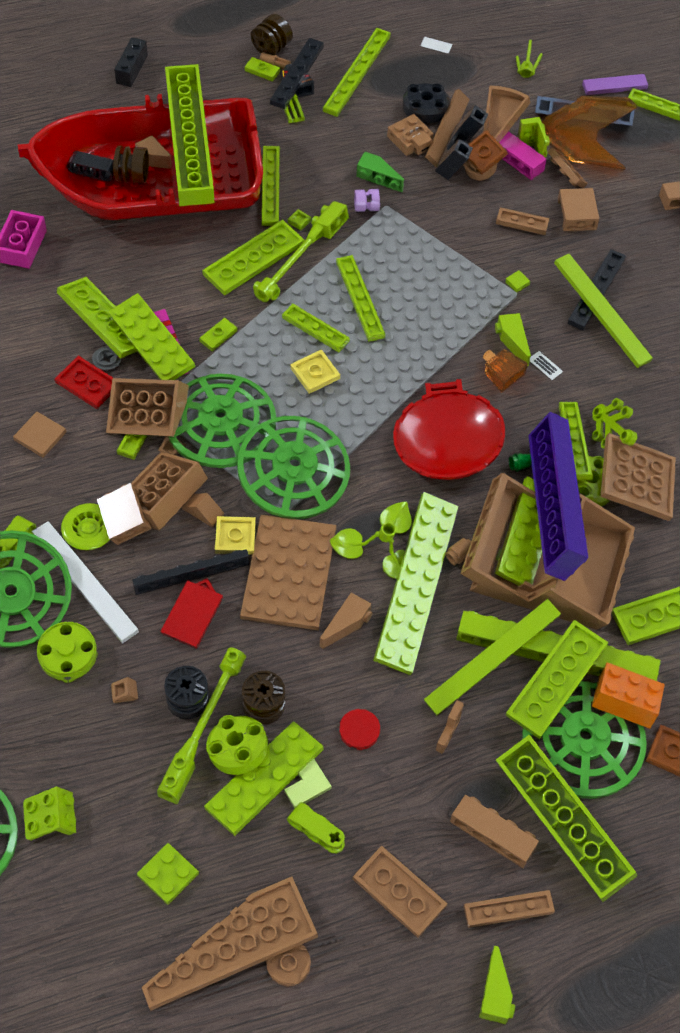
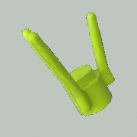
M531 39L528 44L526 61L520 64L519 56H516L517 73L524 78L535 75V70L543 56L540 53L534 66L530 62Z

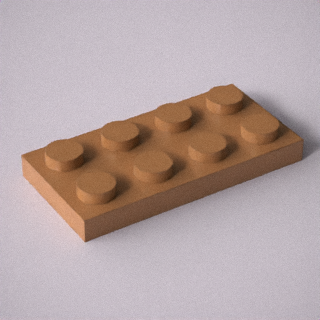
M383 846L353 876V880L417 938L422 935L448 904Z

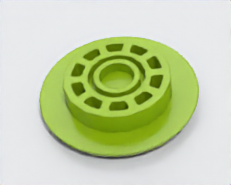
M86 503L72 508L62 521V536L70 546L76 549H97L110 540L98 504Z

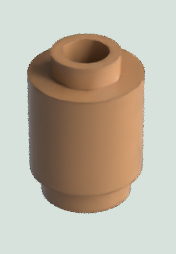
M462 538L448 548L445 555L452 565L461 564L465 561L471 540Z

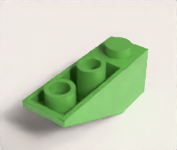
M364 152L357 164L356 177L403 192L404 178L381 157Z

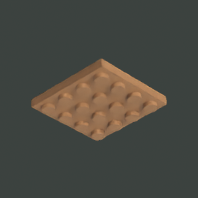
M609 433L605 437L601 497L670 521L673 518L676 457L638 443H634L632 446L622 443L619 436Z

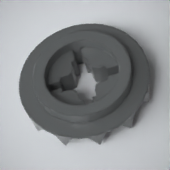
M110 347L99 348L92 356L94 366L106 372L110 369L114 371L115 367H119L122 361ZM104 356L110 359V362L104 361Z

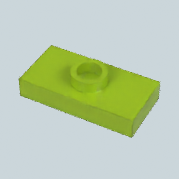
M252 57L246 64L245 71L273 82L280 73V67Z
M223 318L202 335L199 340L208 349L214 351L237 332V327L226 318Z

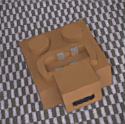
M413 114L389 126L387 137L406 156L412 154L413 151L419 156L428 151L432 144L434 133Z

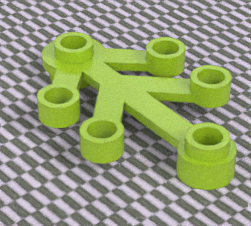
M615 398L608 406L603 404L597 405L592 412L593 420L596 421V430L592 433V439L601 442L603 449H605L603 422H605V437L609 433L612 434L613 429L620 435L622 443L632 446L637 440L636 432L630 429L625 430L617 423V421L624 418H630L633 414V409L628 406L623 407L624 402L618 398ZM614 410H621L619 413L609 416L610 412Z

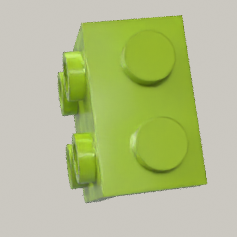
M540 117L521 119L517 137L529 146L534 145L535 151L547 157V146L550 144V139L548 135L546 136L545 125L541 122Z
M56 786L24 800L26 839L34 840L54 831L67 835L76 833L73 792Z

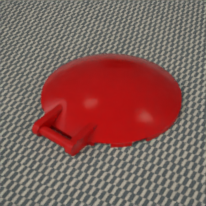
M456 379L455 382L425 383L426 395H423L422 399L415 403L411 402L402 411L401 417L395 423L393 440L399 458L406 466L418 474L442 480L468 477L489 466L501 452L505 441V424L499 410L495 409L486 398L480 395L468 394V391L463 390L461 379Z

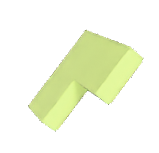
M313 758L299 772L298 775L301 780L284 789V792L293 807L296 808L299 802L306 804L331 790L332 786Z

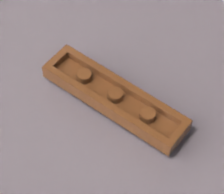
M550 890L467 903L463 906L468 928L550 915L555 912Z

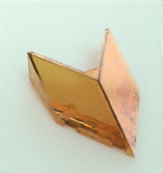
M581 96L572 104H567L548 115L541 122L545 125L546 136H549L550 143L570 161L625 170L626 167L597 142V136L600 129L637 109V105L628 97Z

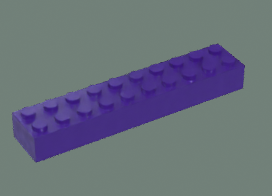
M549 412L528 437L545 574L565 581L587 561L588 551L568 419Z

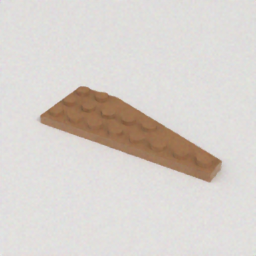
M289 877L249 895L243 904L238 908L235 907L223 921L218 922L191 945L192 947L184 954L181 953L169 967L161 970L142 987L150 1011L318 938L317 931L293 877Z

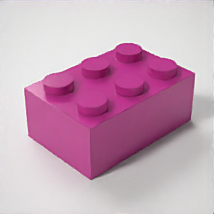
M15 210L10 211L0 232V263L30 269L47 231L44 216Z

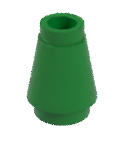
M514 453L508 460L510 469L518 472L531 467V454Z

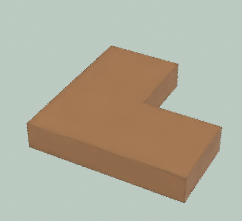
M458 700L448 716L446 727L437 743L436 751L441 754L445 752L461 719L464 705Z

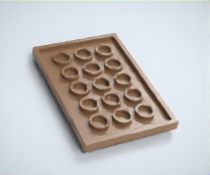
M261 515L240 619L319 631L333 551L330 539L335 536L337 525Z

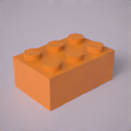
M607 662L599 675L592 707L650 729L659 715L665 684Z

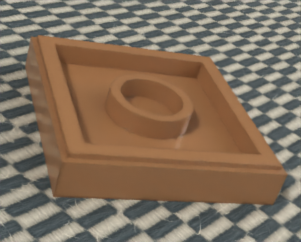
M36 412L13 438L14 441L44 458L67 431L66 428Z

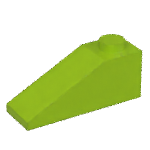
M520 313L499 315L498 323H495V331L499 333L500 340L525 367L529 366L531 354Z
M494 946L491 953L479 1018L506 1024L509 1018H513L515 1004H511L513 996L498 946Z

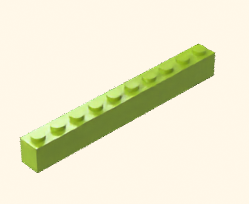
M463 611L456 640L488 648L517 623L499 620L494 616H483L474 611ZM542 630L513 655L544 662L563 635L556 634L553 631ZM607 645L588 671V674L599 676L608 662L657 681L661 660L655 659L653 656H643L635 654L633 651H623Z

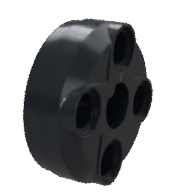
M437 83L410 84L403 95V110L406 116L409 117L415 114L425 124L441 121L450 103L449 96L444 91V87Z

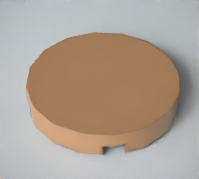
M299 945L266 960V964L272 980L279 985L289 987L298 985L305 980L310 972L311 960L305 946Z

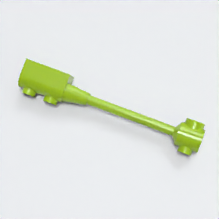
M333 201L329 206L324 205L322 207L319 217L314 216L312 218V228L306 240L272 278L266 277L262 282L256 281L254 283V294L260 301L268 302L269 299L276 300L279 297L280 288L276 283L312 243L322 236L331 239L349 218L347 205Z
M228 648L219 666L223 672L191 738L175 754L157 790L158 797L178 804L195 769L194 758L200 736L230 676H237L241 671V667L246 659V655L242 651Z

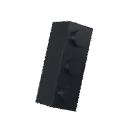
M131 37L114 69L116 84L132 87L148 56L146 40Z

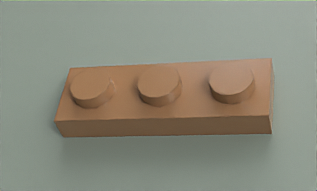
M551 148L547 152L551 156L550 160L555 165L561 167L559 169L560 172L570 178L569 182L573 186L584 188L588 184L560 151Z
M500 207L496 224L545 235L550 218Z

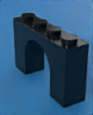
M474 105L455 126L435 172L449 180L468 160L473 149L468 143L484 125L488 113Z

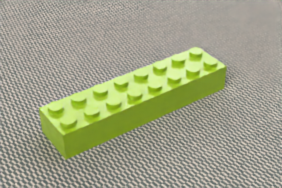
M530 735L496 759L498 765L602 902L637 877L633 867Z

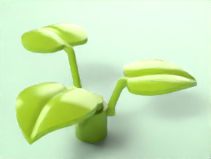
M400 502L387 507L380 515V524L382 525L380 531H376L365 542H362L361 534L355 529H344L330 539L331 546L340 556L347 559H356L363 554L362 546H366L376 537H379L383 542H389V552L391 555L384 558L382 567L389 577L397 580L405 551L398 550L395 553L393 552V537L395 533L403 534L411 527L412 519L407 502Z

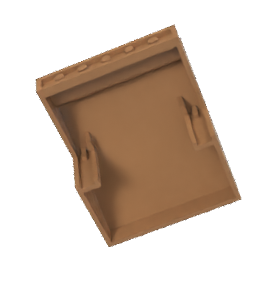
M504 473L495 477L492 480L460 573L473 581L470 591L530 610L536 609L548 599L561 613L558 617L569 622L576 620L583 626L595 630L607 626L611 621L612 609L616 604L615 598L621 586L620 580L625 571L626 559L630 554L629 548L634 539L635 527L584 495L579 494L588 551L587 561L573 575H570L563 581L545 574L542 554L533 585L524 581L522 585L518 586L494 574L498 564L496 557L499 548H503L519 495L525 493L536 499L534 491Z

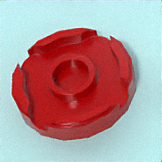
M364 709L349 711L340 721L339 733L341 740L347 746L358 750L370 748L377 742L380 735L378 718L373 713Z

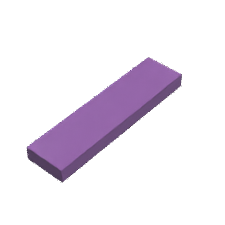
M644 74L583 80L582 83L586 95L632 91L633 88L637 90L648 88Z

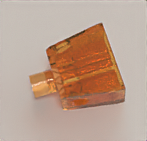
M506 349L496 355L491 350H488L483 355V359L487 361L485 374L501 393L526 374L528 363Z

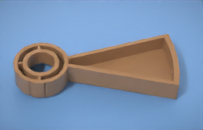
M490 86L486 108L488 116L484 123L483 132L487 130L500 142L529 106V96L511 88ZM468 160L464 163L466 174L471 179L482 181L489 179L496 172L497 163L483 175Z

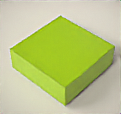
M299 209L288 218V223L300 231L311 222V216Z
M520 271L510 275L505 281L515 292H519L530 285V280Z

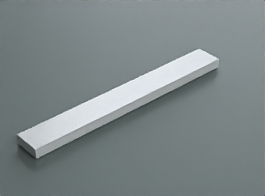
M49 521L32 531L34 535L46 540L61 554L68 566L71 582L122 644L139 633L138 628Z

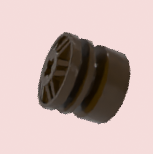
M278 14L269 15L251 31V41L260 54L265 52L275 56L293 38L290 25Z
M118 145L113 159L115 181L121 182L123 179L127 183L131 175L133 183L145 184L149 171L148 149L135 147L132 154L129 146H126L124 149L123 146Z
M257 671L244 681L242 700L246 716L257 720L261 724H270L277 721L283 715L285 710V685L278 675L270 671Z

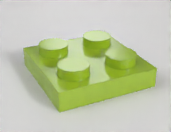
M169 843L137 873V876L167 905L199 875V871Z

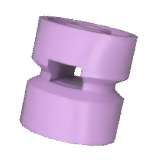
M369 189L368 192H365V190H354L355 212H365L366 209L369 211H379V189Z

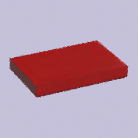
M79 355L54 379L55 383L95 409H98L111 396L113 377Z
M187 580L160 631L161 634L197 649L223 600V595Z

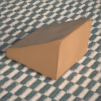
M166 436L158 451L177 456L179 452L173 447L168 436ZM178 440L184 447L186 446L185 443Z
M126 677L111 684L113 703L138 699L137 683L135 680Z

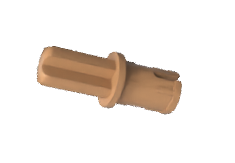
M265 52L260 55V60L282 69L287 64H291V61L279 58L278 55L273 56Z

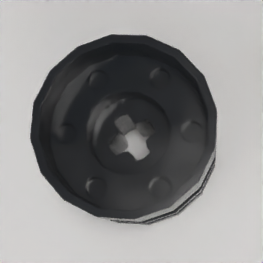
M181 666L172 670L166 677L164 690L170 712L180 719L188 720L203 714L209 702L208 682L204 673L194 666Z

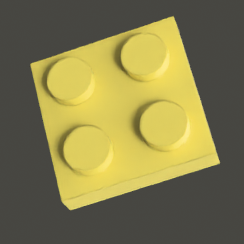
M322 349L290 364V369L309 394L340 379V373Z
M217 516L215 554H230L235 550L247 549L248 554L253 555L256 517Z

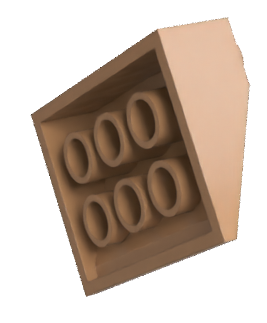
M113 378L106 433L174 437L187 403L189 385L179 380Z
M161 452L131 484L139 490L137 497L144 518L150 522L151 528L160 530L208 478L199 462Z

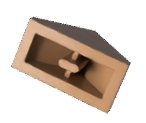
M208 493L193 494L182 506L184 511L212 528L217 524V516L224 515V512Z

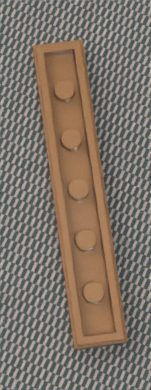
M460 89L454 92L449 107L425 156L435 167H437L453 130L460 122L470 100Z

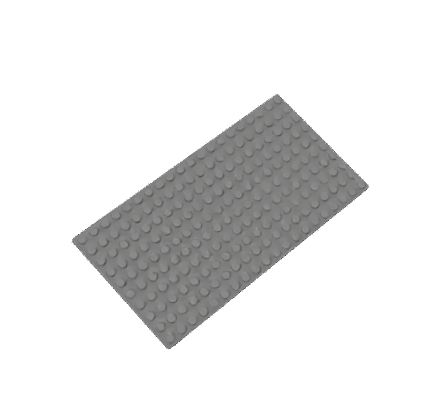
M384 206L181 382L187 384L194 379L210 374H232L251 380L268 394L275 407L276 417L300 416L325 425L341 440L349 456L517 297V292L389 206ZM353 255L386 334L385 338L368 342L336 264V258ZM293 303L350 337V342L338 353L284 320L282 314ZM322 349L340 373V379L309 394L290 369V364ZM216 379L208 380L207 382L209 385L218 383L232 385L234 380ZM199 383L188 389L187 399L193 392L202 388ZM244 383L240 385V388L247 391L255 400L264 399L251 386ZM216 388L212 390L215 395H226L229 389ZM203 392L199 394L192 402L202 404V402L206 400L208 397L206 393ZM236 392L233 397L239 403L249 401L239 392ZM268 405L258 406L260 413L259 425L271 419ZM253 407L243 410V418L253 421ZM188 408V422L198 418V410ZM218 413L216 414V416L222 418L225 416V414ZM182 418L180 419L178 427L183 425ZM277 422L275 431L284 428H298L299 422ZM306 424L305 430L315 433L324 442L332 439L323 430L314 425ZM200 425L192 428L197 435L205 438L207 432ZM241 425L234 432L236 438L243 435L249 428ZM187 432L180 434L200 450L202 444L193 440ZM257 432L249 441L246 450L250 451L255 448L265 436ZM286 433L280 436L285 442L296 441L297 433ZM214 435L212 441L225 442L229 441L227 435ZM304 435L303 443L311 448L319 444L313 438ZM272 439L263 452L274 453L279 446ZM338 445L330 448L334 459V468H337L344 461L342 451ZM209 447L206 456L214 459L236 457L232 447ZM325 451L316 454L318 463L329 465ZM255 458L244 463V472L250 485L260 479L255 467ZM261 459V466L266 475L273 470L272 460ZM297 460L290 461V464L293 466L300 465ZM237 466L223 468L240 481ZM316 470L312 479L317 486L325 479L327 473ZM278 477L270 481L273 485L285 491L287 483L281 481ZM306 483L294 485L293 493L306 492L310 488ZM265 485L255 491L266 502L282 508L284 497L273 493ZM291 499L289 510L295 508L303 499Z

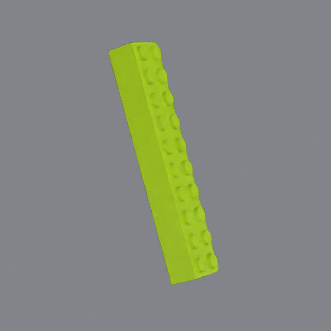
M198 64L165 67L179 206L214 203V188Z

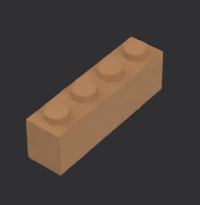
M465 795L451 816L450 822L521 868L525 867L539 842L532 833L524 832L513 821L503 819L497 811L484 807L475 797Z

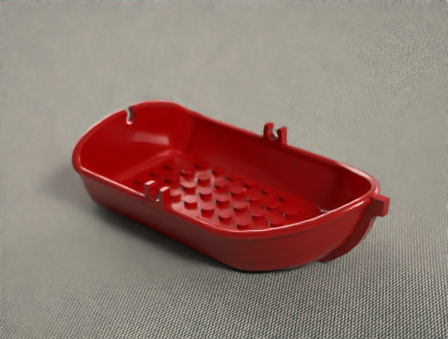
M162 94L157 95V102H150V96L145 95V105L90 110L58 119L37 132L28 144H18L19 157L28 159L33 168L42 177L47 179L67 201L90 215L106 220L247 208L254 205L259 199L260 184L264 173L252 101L248 98L203 100L214 188V203L179 206L169 103L163 104ZM150 136H153L171 156V168L169 169L149 166L148 178L145 184L133 183L131 175L127 183L123 179L121 182H116L114 177L111 181L106 182L71 173L66 167L74 151L113 160L118 145L123 146L124 149L126 146H129L133 154L135 144Z

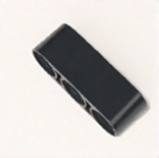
M74 151L66 165L67 169L74 174L106 182L111 181L114 177L113 160Z

